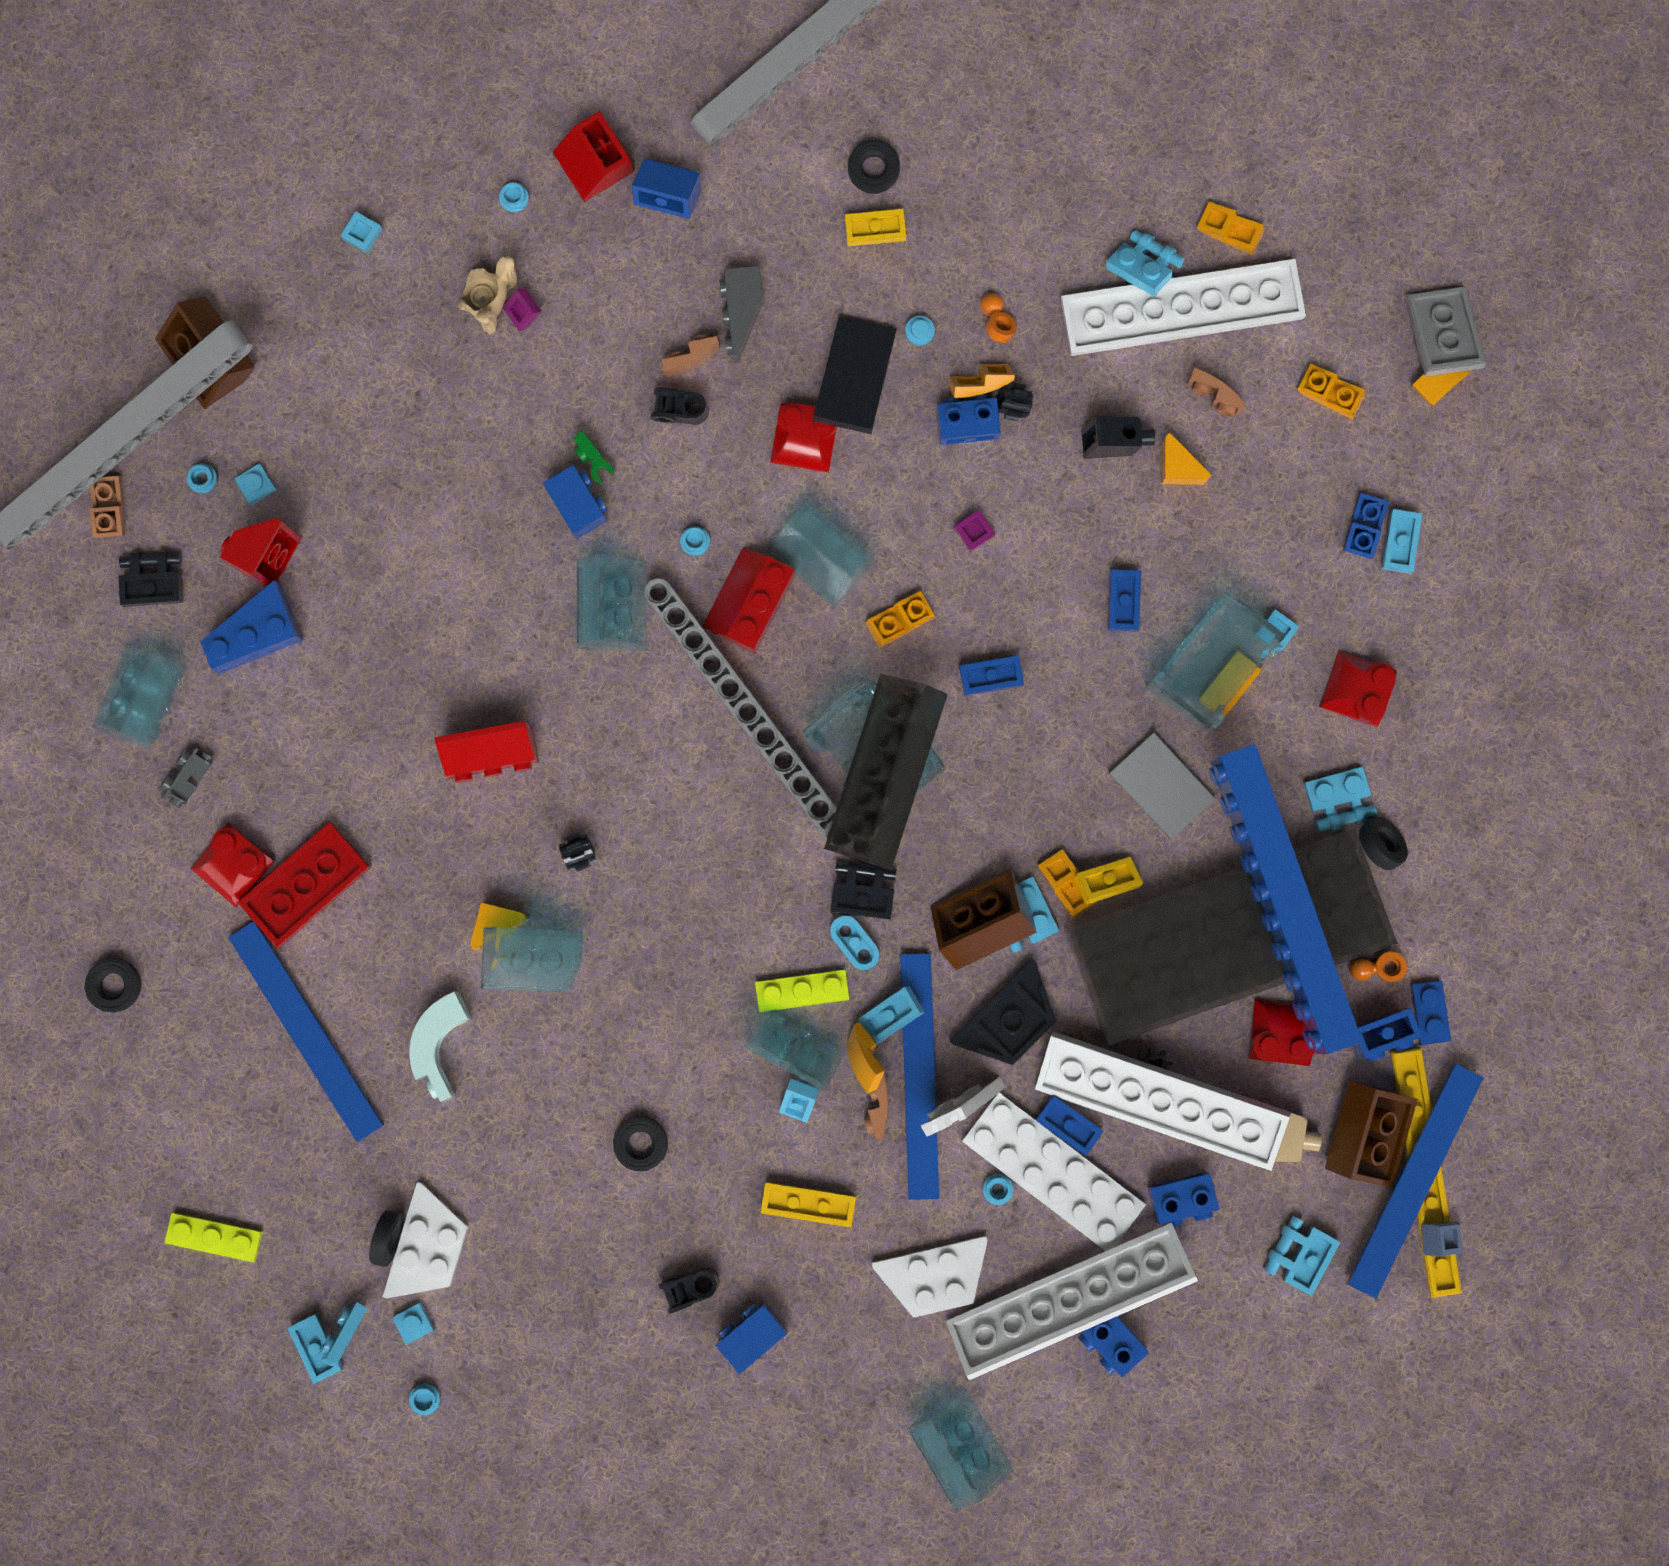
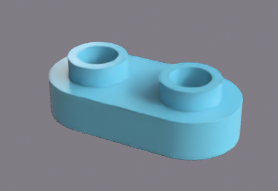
M841 916L835 919L831 925L830 934L836 945L855 968L859 970L873 968L879 960V950L871 938L854 918ZM844 925L851 928V934L848 937H842L839 933L840 928ZM866 949L869 951L870 958L867 961L859 959L858 953L860 950Z

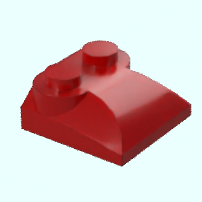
M781 403L777 416L778 420L770 463L829 473L837 427L813 422L816 406Z
M1338 651L1319 707L1378 727L1393 691L1397 670L1386 663H1375Z
M228 822L224 828L219 829L213 835L211 843L191 867V870L234 907H237L239 905L238 902L253 889L276 861Z
M1254 998L1248 1059L1311 1066L1314 1051L1313 1049L1309 1050L1303 1037V1032L1306 1031L1302 1019H1297L1291 1002Z

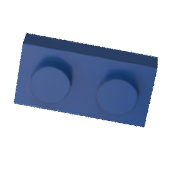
M1111 569L1108 631H1139L1141 571Z
M1019 655L959 666L964 696L1024 686Z
M1434 981L1411 984L1415 1019L1422 1034V1037L1418 1039L1419 1045L1450 1042L1451 1035L1443 982Z
M1054 1095L1051 1096L1035 1119L1085 1156L1088 1155L1104 1132Z

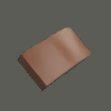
M710 334L696 336L694 341L688 342L690 354L674 352L667 355L666 359H661L665 378L693 369L713 356L720 349L718 337H711Z
M1197 368L1193 369L1187 386L1193 387L1192 391L1206 397L1210 394L1215 395L1211 406L1217 408V413L1223 416L1234 417V414L1238 416L1241 414L1245 407V402L1233 389L1216 377Z
M122 475L102 477L90 487L92 508H89L93 538L124 536Z
M884 1074L877 1090L870 1092L872 1102L878 1101L880 1106L868 1109L869 1116L864 1117L868 1135L874 1134L876 1140L882 1139L887 1121L888 1095Z

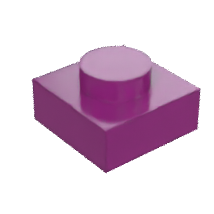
M526 288L516 290L503 307L519 331L528 328L542 312Z
M979 510L954 526V530L970 553L996 535Z

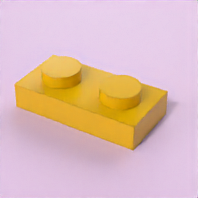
M904 209L845 214L847 247L906 241Z
M1131 857L1079 872L1074 877L1086 905L1138 889L1143 884Z

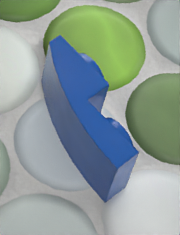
M1359 493L1343 551L1373 559L1382 533L1381 526L1390 501Z

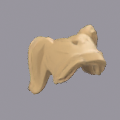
M503 256L496 264V272L493 274L483 268L471 269L467 277L465 289L457 305V308L475 316L481 322L484 332H487L489 335L496 333L497 316L502 310L507 292L517 283L515 263L513 258L509 256ZM484 297L486 300L481 302L480 298Z

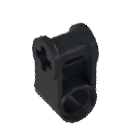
M663 387L654 388L653 394L656 396L654 412L650 415L651 420L671 424L699 425L708 418L709 408L700 393L678 391ZM693 403L702 405L700 412L697 414H689L687 412L688 407Z
M706 1267L685 1275L681 1274L659 1283L658 1286L659 1289L664 1291L669 1305L667 1311L668 1314H671L713 1296L719 1287L720 1280L716 1271ZM703 1275L708 1276L712 1281V1289L707 1291L700 1289L697 1285V1278Z

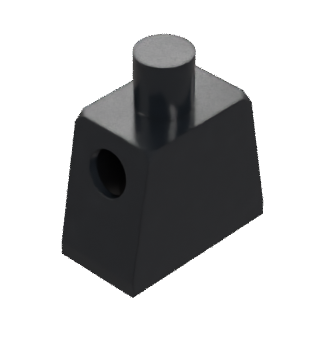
M1096 416L1081 430L1084 459L1132 456L1142 446H1153L1155 444L1154 428H1141L1139 417ZM1093 435H1096V442H1094Z

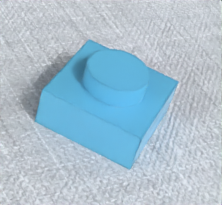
M355 211L340 236L342 240L368 254L383 229L381 225Z
M260 463L234 479L250 505L255 504L277 490Z
M1275 609L1256 635L1281 652L1300 626Z
M421 1302L392 1317L405 1345L435 1330Z

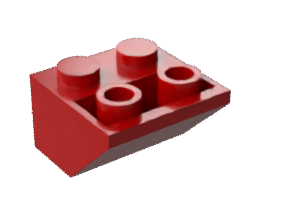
M600 111L575 125L553 151L555 158L583 202H586L634 172L631 159Z

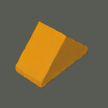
M1169 433L1162 442L1161 484L1204 485L1212 475Z
M481 903L470 946L473 950L478 951L529 920L527 914Z

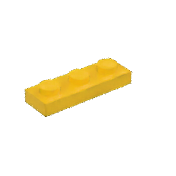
M765 1182L761 1213L852 1228L856 1196Z

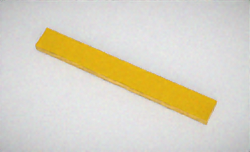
M1422 1048L1390 1052L1396 1093L1418 1099L1405 1143L1407 1158L1431 1111ZM1441 1167L1417 1214L1422 1252V1225L1450 1222ZM1423 1252L1430 1297L1461 1294L1456 1254L1429 1256Z

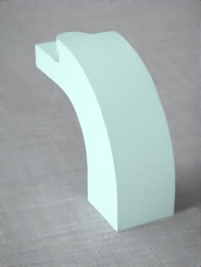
M456 991L439 999L423 1013L413 1030L410 1040L409 1058L414 1078L419 1080L428 1076L430 1081L426 1082L427 1088L434 1099L438 1097L440 1102L455 1096L440 1064V1045L449 1031L472 1019L460 993Z

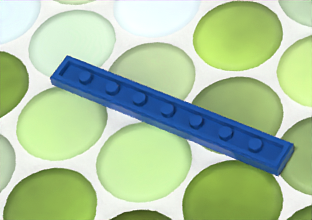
M253 921L228 937L356 1142L361 1141L384 1126L262 930Z
M931 953L900 954L901 989L910 986L925 1012L903 1027L909 1200L939 1199L937 1132L926 1136L921 1128V1125L930 1119L927 1114L936 1109Z
M1453 1063L1346 1283L1347 1285L1377 1299L1484 1077Z

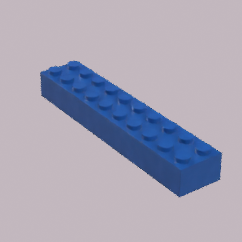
M1254 744L1221 755L1211 762L1212 768H1209V774L1215 786L1219 785L1222 797H1219L1221 808L1224 814H1229L1233 824V826H1230L1232 839L1235 844L1239 843L1243 852V855L1240 856L1242 867L1246 873L1250 872L1254 883L1250 885L1252 895L1256 902H1261L1264 911L1261 914L1262 923L1267 932L1271 931L1275 941L1271 943L1273 954L1277 961H1282L1285 972L1282 973L1283 982L1287 990L1292 989L1296 1001L1292 1002L1293 1010L1297 1019H1302L1306 1031L1303 1032L1305 1043L1309 1050L1313 1049L1314 1053L1326 1055L1362 1043L1363 1041L1257 746Z

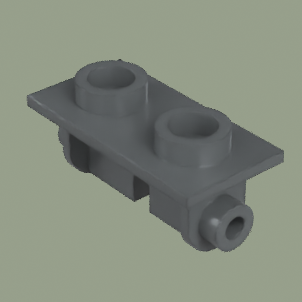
M193 745L191 750L187 748L183 750L176 761L180 765L174 775L169 773L159 787L163 791L160 795L161 798L165 800L168 795L172 798L169 802L180 808L182 803H187L197 787L187 781L188 778L192 776L201 781L212 765L210 761L213 757L204 751L199 756L196 754L199 749L195 745Z

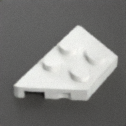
M998 1077L983 1087L977 1084L964 1091L959 1097H953L940 1104L938 1108L927 1114L930 1119L921 1125L925 1135L930 1136L949 1127L957 1120L960 1122L969 1117L1006 1088L1001 1077Z
M419 1181L416 1183L384 1290V1298L450 1287L455 1274L468 1225L459 1216H456L441 1199L439 1200L424 1183Z
M987 1236L871 1262L872 1268L913 1318L973 1304L987 1246Z

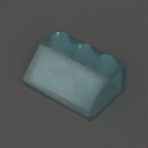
M807 500L787 521L768 549V552L781 563L795 569L796 576L834 609L874 566V558Z
M600 554L577 559V649L593 651H646V562Z
M126 644L92 728L150 749L151 744L158 737V727L163 715L169 710L170 698L174 688L181 681V671L184 666L154 653Z
M484 927L481 989L570 992L582 963L583 931Z
M772 1011L768 1016L762 1013L743 1047L825 1091L843 1059L842 1056L838 1055L840 1049L825 1040L822 1045L811 1040L814 1034L797 1026L795 1031L785 1026L784 1024L787 1019Z
M966 1389L927 1412L907 1428L954 1510L979 1503L1014 1471Z

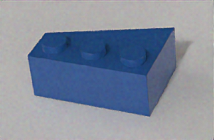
M274 580L200 642L211 670L221 674L303 641L284 589L282 585Z

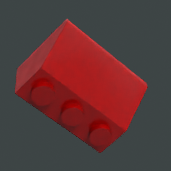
M275 518L235 530L232 536H228L222 543L220 549L222 554L219 558L240 573L267 587L274 580L276 582L279 581L302 538L284 522Z
M742 548L702 628L755 654L796 576L795 569L769 556Z
M526 721L434 737L445 776L449 779L454 778L455 783L473 780L472 775L484 773L485 777L499 776L503 774L502 769L514 767V772L527 771L532 769V764L539 763L533 727Z

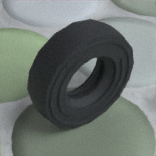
M868 140L860 143L853 149L848 159V174L851 182L859 190L870 194H879L887 191L896 183L900 174V160L897 152L890 144L881 140ZM867 158H880L885 164L883 174L878 177L866 175L862 165Z
M1375 817L1361 826L1359 830L1360 843L1368 858L1375 865L1384 870H1393L1406 861L1408 857L1406 842L1400 831L1390 821L1382 817ZM1380 838L1384 841L1385 845L1387 846V849L1380 841Z
M109 958L99 961L89 970L85 978L84 989L87 999L94 1007L103 1012L117 1013L128 1009L136 1002L141 991V979L139 972L131 963L123 959ZM112 973L119 975L124 982L122 993L116 997L107 996L102 989L104 978Z
M646 1116L633 1117L623 1122L616 1130L613 1139L614 1153L618 1161L627 1169L636 1172L648 1171L658 1166L665 1158L668 1149V1137L664 1128L656 1120ZM637 1132L647 1133L652 1140L651 1151L644 1156L635 1155L629 1148L630 1137Z
M385 1210L380 1216L370 1245L369 1260L372 1264L386 1267L393 1260L403 1229V1215L401 1213Z

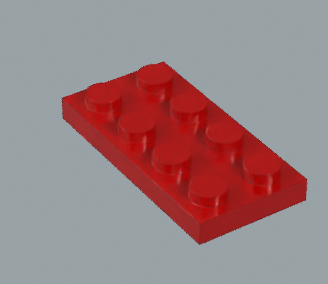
M329 822L244 896L238 904L276 948H281L371 867L339 830Z

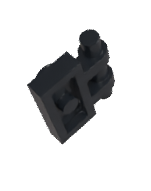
M168 550L158 551L157 554L142 555L141 552L131 553L130 556H120V568H130V575H118L120 605L122 607L183 603L182 574L178 571L169 572L170 565L181 564L180 552L169 553ZM157 566V573L143 574V567Z
M849 860V863L837 862L835 874L847 875L846 883L834 882L831 913L891 920L894 889L882 888L883 879L895 881L897 869L887 868L885 864L876 863V866L862 865L854 860ZM856 876L874 878L873 887L855 885Z

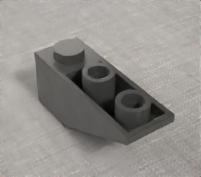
M760 266L724 269L725 279L719 280L721 298L727 297L728 308L722 309L724 327L730 326L731 337H725L727 355H733L734 363H739L763 305Z

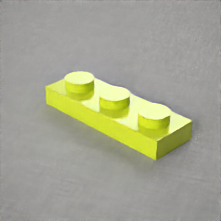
M845 970L755 982L759 1012L849 1000Z
M173 1212L170 1216L164 1243L256 1262L263 1231Z

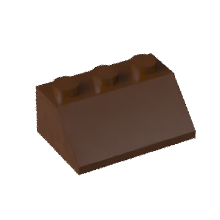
M206 296L179 302L169 315L155 340L174 365L224 322ZM246 355L196 397L203 409L208 408L247 380L255 368L250 358Z
M1007 869L930 906L938 949L955 970L1037 933L1031 908L1011 869Z
M1349 1080L1325 1169L1349 1179L1393 1188L1418 1099Z

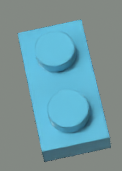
M1398 509L1390 511L1381 569L1407 574L1414 572L1422 513Z
M907 986L861 1016L858 1020L878 1045L925 1012L910 986Z
M790 1079L779 1113L807 1123L820 1089L815 1088L808 1081Z
M356 1302L351 1304L349 1308L345 1306L336 1320L339 1327L334 1336L330 1334L321 1348L324 1355L320 1361L330 1366L338 1364L367 1307Z
M318 1313L287 1328L313 1384L344 1369L340 1360L334 1366L320 1361L324 1355L321 1348L328 1334Z

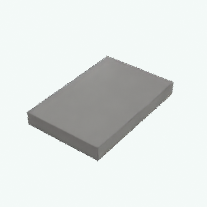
M1466 286L1414 293L1406 296L1408 313L1425 377L1485 367L1486 360Z
M1155 733L1148 737L1109 773L1170 840L1215 800L1211 793Z

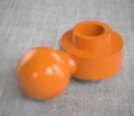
M988 293L983 296L980 302L981 311L990 317L985 324L986 333L992 340L1006 343L1015 334L1017 324L1010 315L1002 312L1004 302L1001 296L996 293Z
M1386 952L1381 954L1376 962H1371L1365 957L1355 958L1350 963L1349 972L1358 981H1366L1373 974H1377L1385 982H1396L1405 976L1407 963L1399 953ZM1388 961L1393 962L1396 966L1393 973H1388L1385 970V964Z

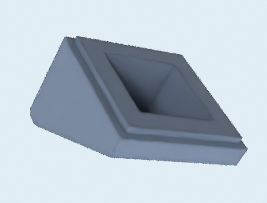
M1460 1222L1428 1223L1422 1225L1423 1252L1425 1255L1447 1256L1462 1253Z

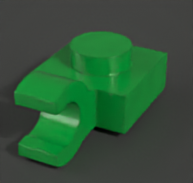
M580 431L573 437L577 445L573 450L583 463L587 460L591 463V476L596 484H603L598 477V473L601 470H607L611 476L615 475L613 467L602 458L583 431Z

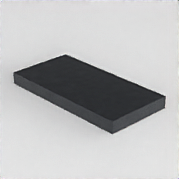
M839 316L813 422L872 434L897 328Z

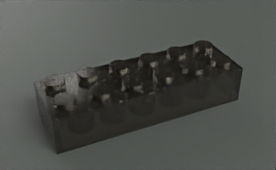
M880 674L824 849L892 870L947 699V693L923 683Z

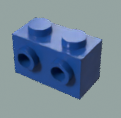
M644 158L632 184L634 205L690 219L701 193L700 173Z
M978 395L972 397L971 401L960 402L959 398H949L943 400L942 404H937L936 412L940 445L997 440L1000 438L1001 430L997 398L990 399L989 395Z
M574 465L543 482L545 489L576 540L607 522L603 513L608 510L599 495L594 498L588 488L592 484L584 470L578 473Z
M1401 1008L1358 1024L1357 1027L1363 1042L1353 1045V1049L1357 1058H1367L1368 1062L1386 1056L1384 1051L1396 1048V1051H1400L1413 1046V1040L1421 1038L1422 1034L1412 1009Z
M1208 1172L1147 1186L1156 1223L1159 1225L1172 1223L1173 1227L1183 1225L1182 1219L1194 1217L1195 1221L1205 1220L1213 1217L1212 1212L1220 1210L1211 1174Z
M765 1301L759 1306L756 1303L750 1305L741 1314L744 1318L736 1326L729 1323L717 1334L720 1339L715 1346L739 1375L787 1335V1328Z
M1117 1316L1082 1331V1335L1078 1337L1090 1352L1095 1348L1103 1356L1099 1362L1111 1375L1117 1372L1122 1378L1149 1354V1351Z

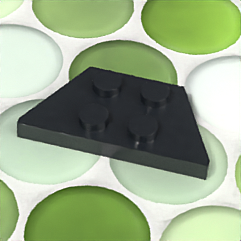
M1031 959L949 1042L952 1045L1014 1065L1056 1023L1036 962Z

